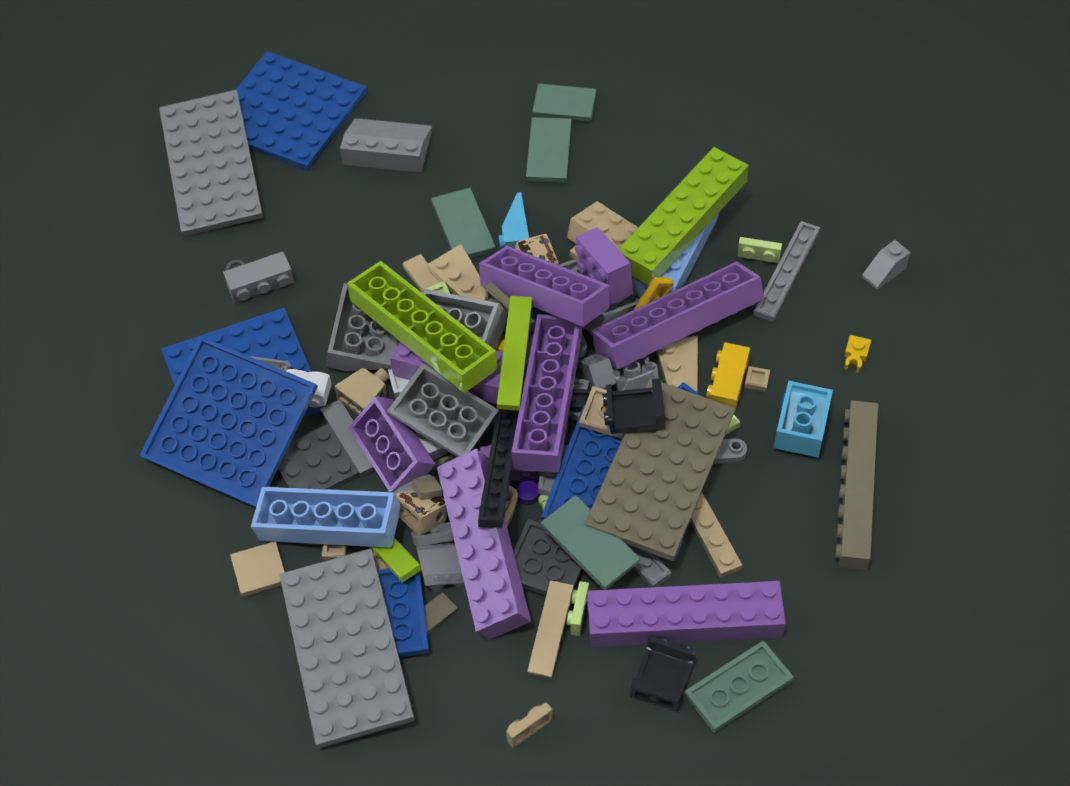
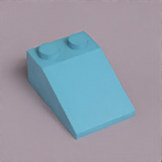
M788 381L774 448L818 458L833 390Z

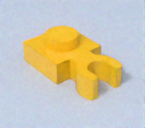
M853 335L849 336L844 356L848 357L845 361V370H848L850 364H854L857 366L856 372L859 373L861 371L862 361L866 362L869 352L870 339Z

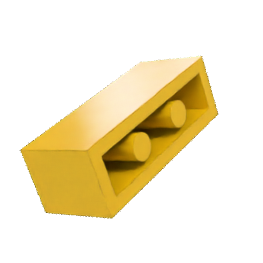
M724 342L722 351L718 350L716 363L719 364L718 368H713L711 380L714 382L713 385L708 386L706 398L733 407L736 411L749 361L750 347Z

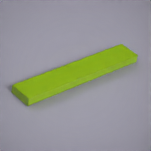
M510 296L497 409L520 410L532 297Z

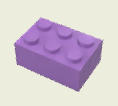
M598 227L576 236L577 246H575V252L578 256L577 268L579 272L587 277L610 285L611 305L633 295L631 263Z

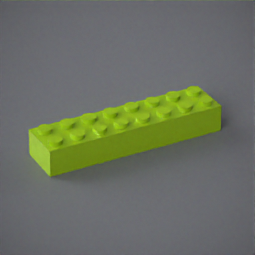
M713 147L618 249L631 263L632 276L647 285L650 284L654 277H661L747 182L749 165Z
M379 261L347 283L350 301L463 393L498 369L496 350L382 261Z

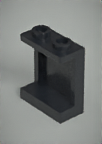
M661 378L652 379L651 388L612 391L611 384L606 385L607 393H602L603 405L608 407V411L604 412L605 425L610 426L611 434L666 429Z
M650 636L637 676L633 678L630 686V697L677 712L695 662L696 651L687 645H676L662 637L654 638Z

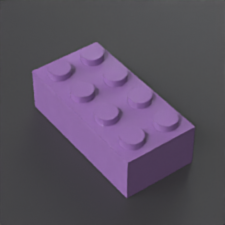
M374 396L348 428L388 491L394 492L399 487L413 481V479L427 475L436 464L413 429L387 413L394 400Z

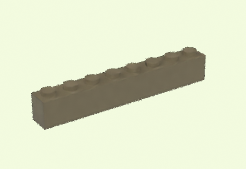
M851 400L849 409H845L844 422H848V426L844 427L843 441L847 442L846 446L842 447L841 459L845 460V465H841L840 479H844V485L840 484L839 498H843V504H839L838 518H842V523L838 524L836 538H841L840 544H836L835 558H839V568L867 571L870 562L878 403Z

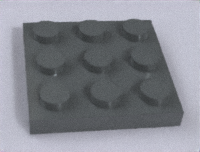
M330 424L291 441L277 469L288 488L334 490L360 477L357 467Z
M527 520L513 550L522 587L545 596L547 595L550 580L574 585L575 589L583 568L541 527V523Z

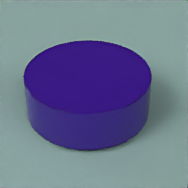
M524 481L517 486L518 500L521 503L532 504L538 500V485L535 482Z

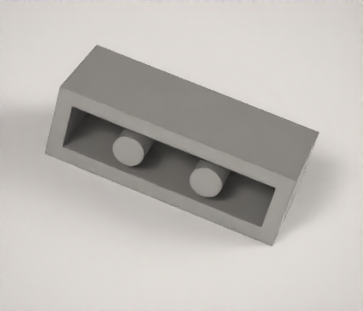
M284 252L223 272L226 285L234 303L294 283L292 270Z

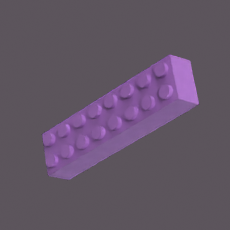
M738 262L732 263L591 330L595 351L597 354L609 358L611 365L616 369L626 367L638 359L645 358L650 353L661 350L675 341H680L694 332H699L704 327L717 323L721 319L736 314L738 311L763 300L761 277Z
M537 315L511 452L514 470L559 473L582 339V326L554 315Z
M476 448L438 466L437 470L475 630L490 640L531 622L505 517L503 528H478V516L489 458Z
M780 581L587 591L590 647L646 645L650 636L654 638L662 637L670 643L782 638L786 625Z

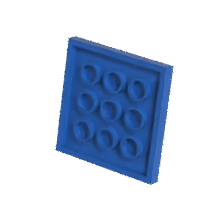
M389 568L377 570L398 656L405 657L429 653L420 572L401 582Z

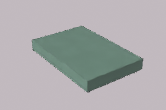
M538 84L532 112L533 117L567 118L573 121L591 122L596 89Z

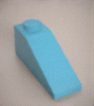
M521 192L516 194L502 225V235H499L500 248L509 246L515 249L518 241L529 238Z

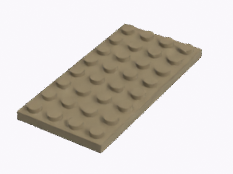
M651 378L649 379L646 388L652 387ZM661 382L666 429L625 433L587 517L585 526L613 535L628 545L673 561L729 427L735 408Z

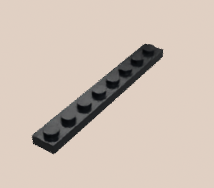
M498 409L479 510L478 528H503L513 465L511 452L519 410Z

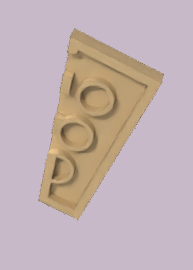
M461 244L427 264L428 271L440 282L445 281L448 289L454 295L487 301L485 287L480 285V276Z
M698 336L683 338L680 341H675L665 346L661 350H657L656 353L665 384L677 388L684 382L697 392Z

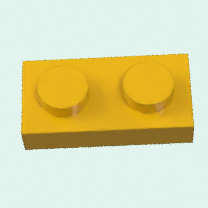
M654 277L634 310L667 295L674 285L671 278Z

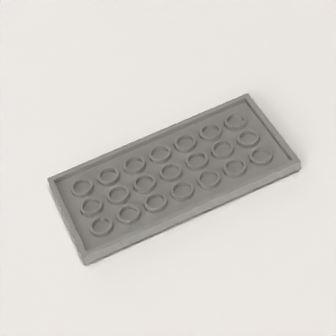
M237 90L159 107L182 236L263 218Z
M372 549L279 574L317 748L415 721Z

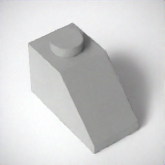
M894 240L879 251L863 273L862 278L878 290L907 269L910 251Z
M594 354L578 360L577 365L585 380L590 381L589 387L591 389L594 386L606 390V385L616 384L609 358Z

